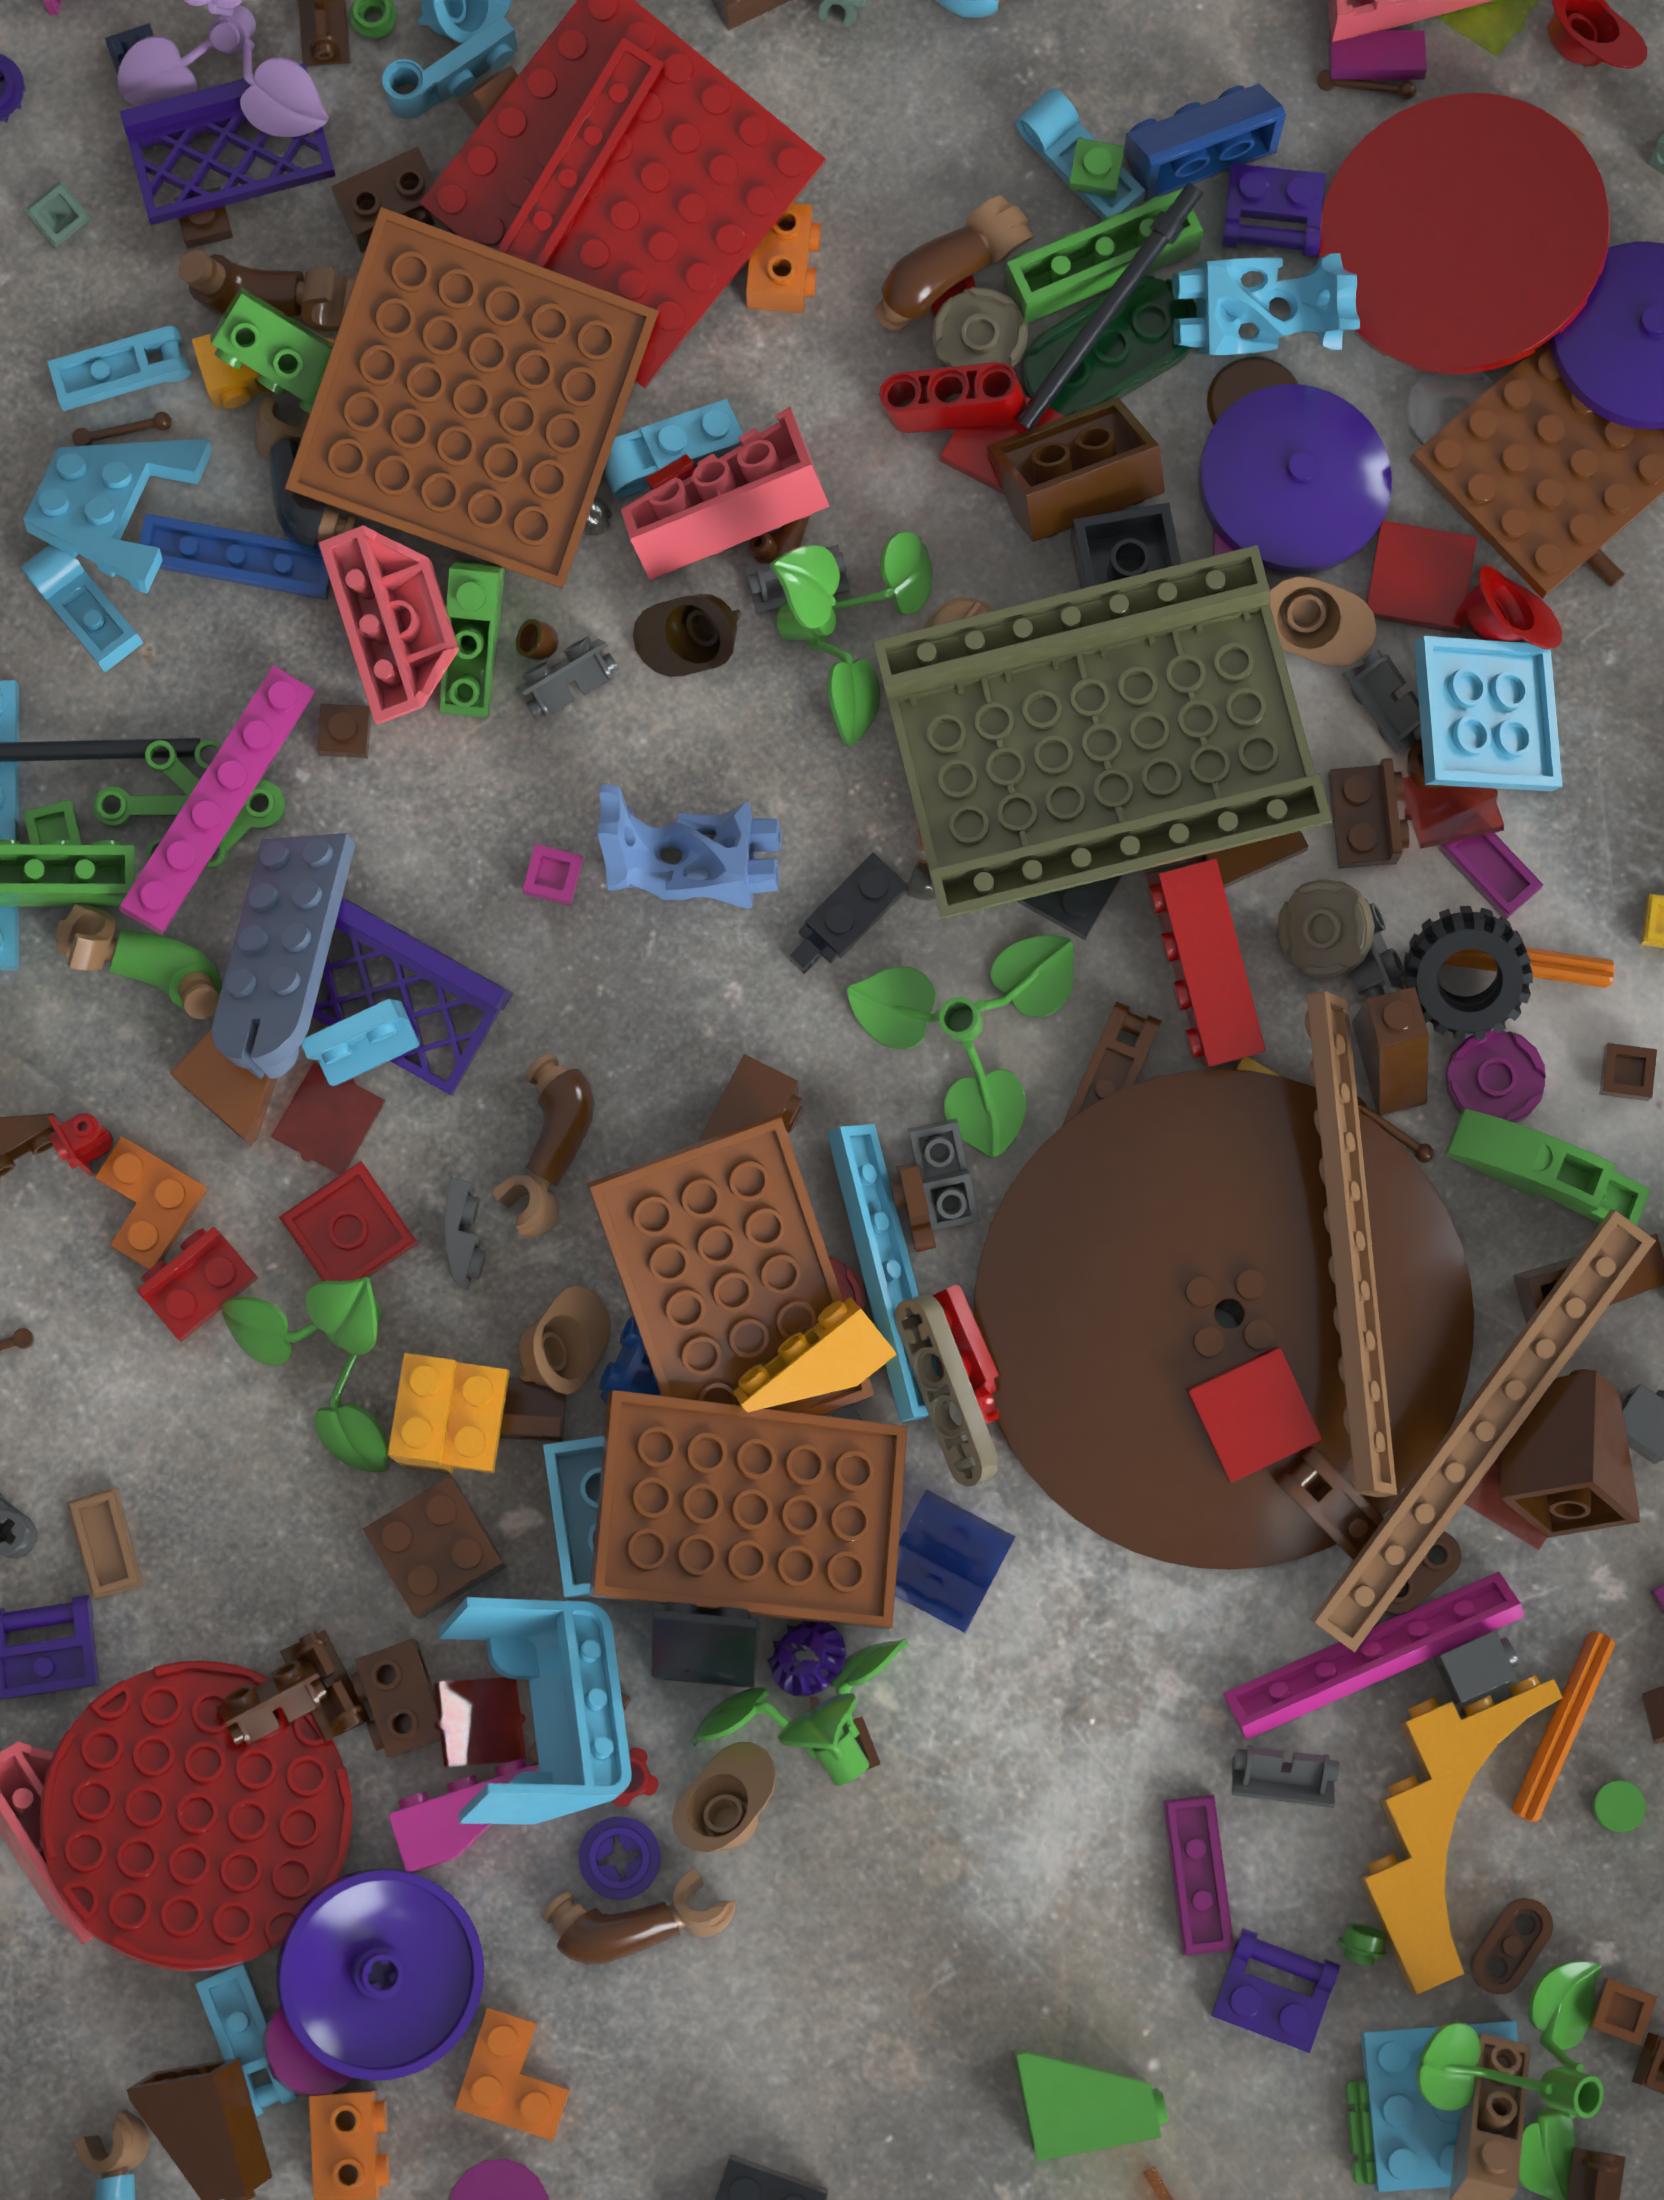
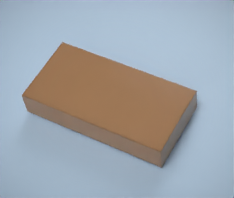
M112 1488L67 1502L92 1599L98 1600L144 1586L119 1490Z

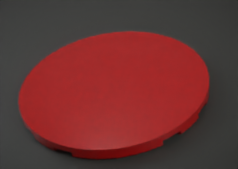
M1462 93L1437 97L1415 104L1382 122L1359 142L1342 163L1331 183L1321 212L1319 257L1340 253L1345 271L1357 275L1355 302L1357 315L1360 319V329H1355L1354 331L1367 345L1386 357L1387 355L1399 362L1411 365L1414 369L1432 373L1469 374L1493 370L1533 354L1536 348L1546 343L1558 332L1561 334L1587 304V298L1593 290L1599 275L1601 276L1608 254L1610 213L1606 190L1594 159L1584 144L1560 120L1543 109L1512 97L1490 93Z
M180 1661L159 1665L152 1670L137 1674L125 1681L123 1679L104 1691L88 1705L63 1735L48 1767L42 1790L40 1836L43 1854L51 1879L70 1912L92 1935L114 1951L153 1967L176 1971H209L236 1966L256 1959L281 1945L287 1929L302 1906L320 1889L338 1878L348 1851L353 1812L348 1773L333 1740L324 1741L310 1712L289 1722L282 1708L279 1707L273 1710L272 1713L280 1728L249 1745L246 1741L236 1745L227 1725L216 1708L225 1703L226 1697L236 1689L247 1685L255 1687L270 1679L269 1677L242 1666L215 1661Z

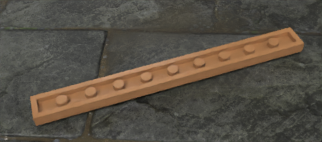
M1323 991L1307 995L1308 1011L1305 1014V1027L1312 1043L1313 1060L1310 1062L1309 1071L1311 1080L1316 1087L1318 1108L1315 1110L1314 1122L1317 1132L1321 1136L1323 1155L1319 1162V1172L1326 1186L1327 1196L1324 1222L1331 1236L1332 1256L1329 1259V1273L1336 1287L1337 1306L1334 1309V1323L1341 1338L1342 1356L1339 1359L1338 1367L1340 1377L1346 1389L1347 1406L1344 1409L1343 1418L1345 1428L1350 1434L1352 1457L1349 1460L1348 1469L1350 1479L1355 1485L1357 1494L1379 1498L1397 1495L1348 1001Z
M1610 1209L1312 1616L1311 1621L1353 1652H1356L1656 1241L1619 1212Z

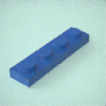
M145 514L139 544L160 548L163 561L159 569L318 599H328L331 582L319 545H316L313 550L300 546L292 540Z

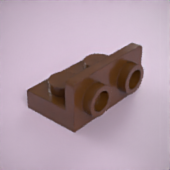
M1382 759L1380 764L1376 766L1330 769L1328 779L1338 869L1397 864L1403 849L1409 848V827L1407 819H1399L1397 801L1404 800V782L1402 772H1394L1393 759Z

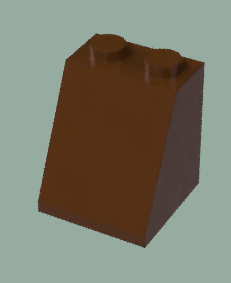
M1579 1369L1572 1371L1568 1376L1555 1378L1502 1451L1500 1498L1547 1538L1640 1522V1512L1620 1394L1596 1370Z

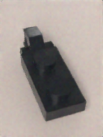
M873 852L805 921L804 926L798 931L804 938V941L790 954V962L805 974L822 956L829 963L837 957L841 959L908 890V884Z

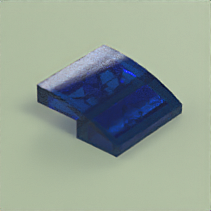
M926 1489L899 1540L895 1596L966 1633L1016 1536Z

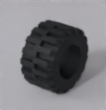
M1460 906V912L1451 914L1449 909L1439 912L1440 919L1434 922L1430 918L1421 925L1423 931L1419 935L1414 933L1409 942L1410 951L1405 953L1404 959L1407 988H1416L1425 1024L1428 1021L1431 1022L1434 1031L1442 1035L1445 1034L1446 1030L1453 1033L1454 1039L1465 1040L1466 1034H1474L1476 1040L1486 1038L1485 1031L1493 1028L1498 1034L1506 1029L1505 1021L1511 1018L1516 1021L1522 1013L1520 1009L1522 1002L1527 1004L1531 995L1529 984L1533 983V972L1523 939L1517 930L1514 931L1509 921L1502 916L1499 919L1494 917L1491 910L1481 907L1479 913L1472 912L1471 906ZM1464 949H1477L1486 952L1494 958L1498 969L1492 984L1483 992L1473 996L1451 994L1440 985L1438 980V972L1443 962L1453 953Z

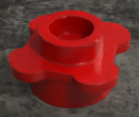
M635 1747L629 1750L631 1773L634 1774V1780L612 1801L616 1806L626 1807L633 1798L642 1794L651 1796L658 1789L659 1781L657 1777L650 1774L646 1764L648 1755L641 1748Z

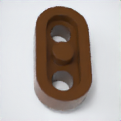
M1443 1531L1433 1545L1443 1550L1445 1555L1444 1561L1440 1565H1435L1429 1561L1426 1554L1405 1583L1407 1587L1406 1594L1401 1598L1395 1597L1386 1609V1613L1398 1615L1414 1609L1457 1571L1461 1562V1550L1457 1541L1450 1534Z
M1520 1898L1509 1902L1503 1908L1471 1959V1974L1481 1989L1493 1994H1506L1512 1992L1521 1984L1552 1935V1916L1542 1903L1534 1899ZM1522 1914L1528 1915L1533 1922L1532 1929L1527 1934H1521L1516 1929V1920ZM1498 1957L1504 1962L1505 1970L1501 1976L1494 1978L1489 1974L1487 1966L1492 1958Z

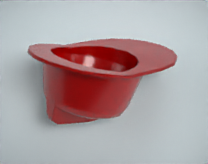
M1552 0L1554 14L1547 25L1550 42L1563 58L1583 66H1597L1604 62L1617 68L1626 69L1641 66L1646 60L1647 46L1643 37L1633 26L1617 14L1605 0Z
M1483 566L1478 571L1479 584L1467 595L1465 601L1456 611L1457 619L1482 640L1516 642L1523 639L1546 650L1555 649L1562 642V630L1559 621L1550 607L1536 594L1506 578L1491 566Z

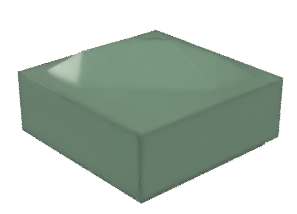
M59 180L23 209L24 213L53 249L92 219L62 180Z

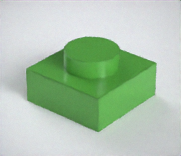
M1077 138L1068 190L1115 198L1125 146Z
M71 799L23 811L30 845H41L42 842L48 840H66L71 842V845H84L75 805Z

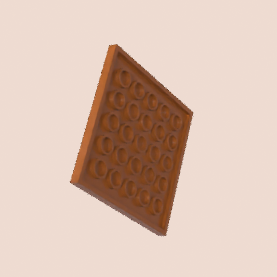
M380 207L285 490L563 589L659 311Z

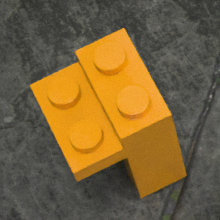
M404 1353L388 1456L403 1468L453 1475L455 1467L494 1473L509 1370L459 1363L452 1359Z

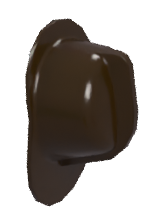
M713 594L688 595L657 603L645 609L635 621L633 630L635 650L648 667L668 677L686 676L717 668L727 663L734 652L737 621L741 617L740 610H731L729 605Z

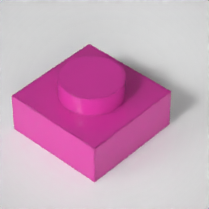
M535 844L522 890L523 894L572 906L584 862L583 856Z

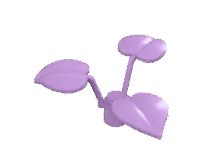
M183 0L193 6L207 4L208 11L211 14L218 15L209 26V37L182 58H180L178 49L171 39L165 36L146 37L129 49L119 67L117 77L119 93L126 102L137 107L196 91V79L193 73L185 66L192 63L210 48L215 47L218 51L226 54H232L241 49L243 51V76L245 81L251 86L241 96L240 105L244 115L253 126L273 136L295 137L311 133L325 125L329 120L321 104L314 82L309 74L293 60L284 57L267 59L257 67L255 75H253L252 50L255 44L250 38L255 33L256 21L253 14L247 8L239 5L243 0Z

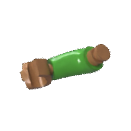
M75 904L66 918L59 919L55 938L58 940L56 947L58 953L69 957L67 962L69 969L85 971L104 970L106 961L111 962L109 973L137 980L162 990L170 996L174 1004L179 1008L185 1009L186 1013L193 1018L205 1019L216 1012L222 989V980L215 964L203 951L175 939L120 929L118 938H113L116 927L114 917L106 911L90 905Z

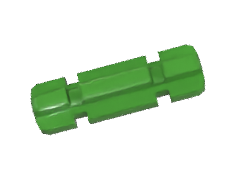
M1364 2079L1351 2080L1345 2084L1346 2104H1351L1352 2111H1347L1350 2154L1356 2155V2161L1351 2162L1352 2179L1357 2184H1375L1376 2172L1375 2162L1373 2161L1374 2150L1368 2107L1367 2081Z

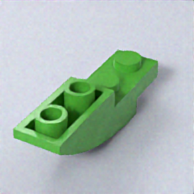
M1469 1109L1461 1111L1444 1154L1530 1197L1540 1194L1599 1224L1611 1209L1616 1210L1637 1226L1651 1190L1613 1171L1616 1164L1591 1152L1520 1124Z

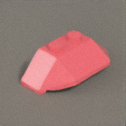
M364 525L318 542L374 722L378 725L423 708L459 651L431 560Z
M17 1741L0 1752V1835L48 1911L83 1945L95 1936L82 1926L60 1897L48 1871L40 1836L42 1790L54 1752L31 1747L32 1745Z

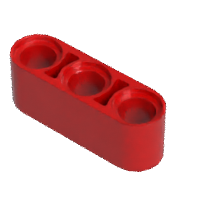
M998 362L896 373L885 379L879 392L881 404L891 424L902 433L1006 424L1016 420L1026 406L1025 394L1015 371L1011 366ZM1009 389L1002 396L992 397L998 390ZM961 394L955 401L945 402L951 395ZM913 399L907 406L898 407L904 400Z

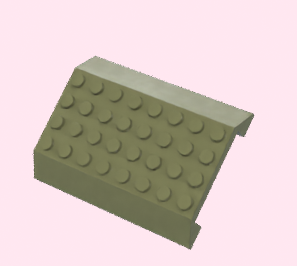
M1258 545L873 641L941 920L1332 823L1320 773L1316 774L1270 607V588Z

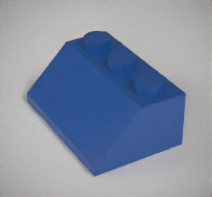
M1259 83L1248 88L1242 85L1234 86L1221 93L1218 99L1203 105L1199 102L1189 103L1178 109L1174 116L1158 122L1156 119H1147L1136 124L1129 133H1126L1124 155L1135 180L1146 190L1144 201L1147 202L1156 196L1182 189L1188 182L1195 184L1230 171L1231 163L1245 165L1277 153L1286 112L1283 105Z

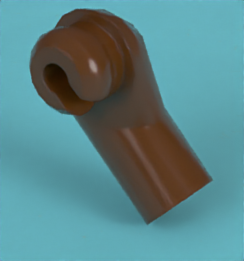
M810 516L783 525L780 530L752 538L749 542L750 553L757 562L770 564L786 552L800 547Z

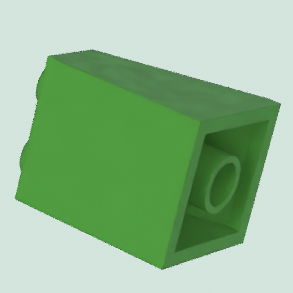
M1025 2048L1013 2050L1032 2153L1037 2162L1162 2137L1159 2125L1168 2123L1162 2091L1159 2092L1158 2088L1152 2089V2085L1144 2078Z

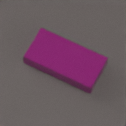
M1330 30L1328 39L1330 79L1425 80L1427 72L1425 31L1379 30L1332 42Z
M1477 814L1439 847V851L1506 920L1544 886Z

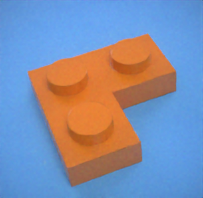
M121 1136L95 1177L104 1185L136 1203L110 1246L148 1270L164 1260L208 1191L201 1183Z
M488 2007L455 2109L553 2141L570 2089L522 2073L537 2022Z

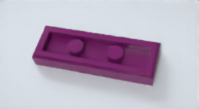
M1215 1795L1163 1800L1182 1955L1235 1950Z

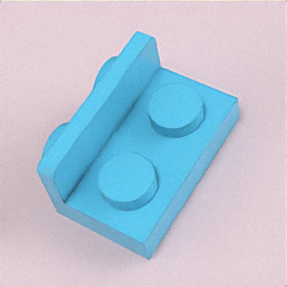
M390 998L306 1037L301 1043L307 1059L319 1061L328 1084L331 1086H337L406 1054L420 1045L402 1002Z

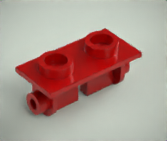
M88 1113L78 1114L64 1123H61L53 1115L49 1116L48 1118L55 1131L49 1134L48 1137L63 1161L66 1160L72 1169L79 1166L89 1176L94 1175L89 1163L110 1151L113 1146L111 1132L101 1125L93 1115Z

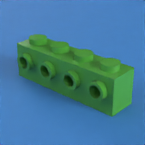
M1183 189L1168 195L1156 196L1140 207L1125 213L1113 214L1097 225L1082 231L1070 232L1060 237L1054 243L1037 250H1027L1008 261L1005 285L1011 298L1019 306L1018 309L1023 314L1026 323L1028 324L1111 289L1152 231L1149 227L1161 211L1167 212ZM1193 209L1181 224L1184 227L1182 233L1173 245L1167 244L1146 274L1199 252L1203 229Z
M240 287L210 336L211 344L217 347L214 354L236 369H240L245 364L259 373L257 381L276 394L282 395L287 390L302 399L299 407L310 414L334 344L243 287Z
M0 840V907H74L75 904H85L94 907H120L136 881L135 845H121L120 842L113 840L95 841L91 845H71V842L66 840H48L42 842L41 845L21 844L17 840Z

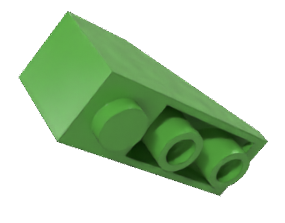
M457 559L449 568L447 613L459 651L442 676L439 713L486 718L489 716L503 606L505 568L489 562Z

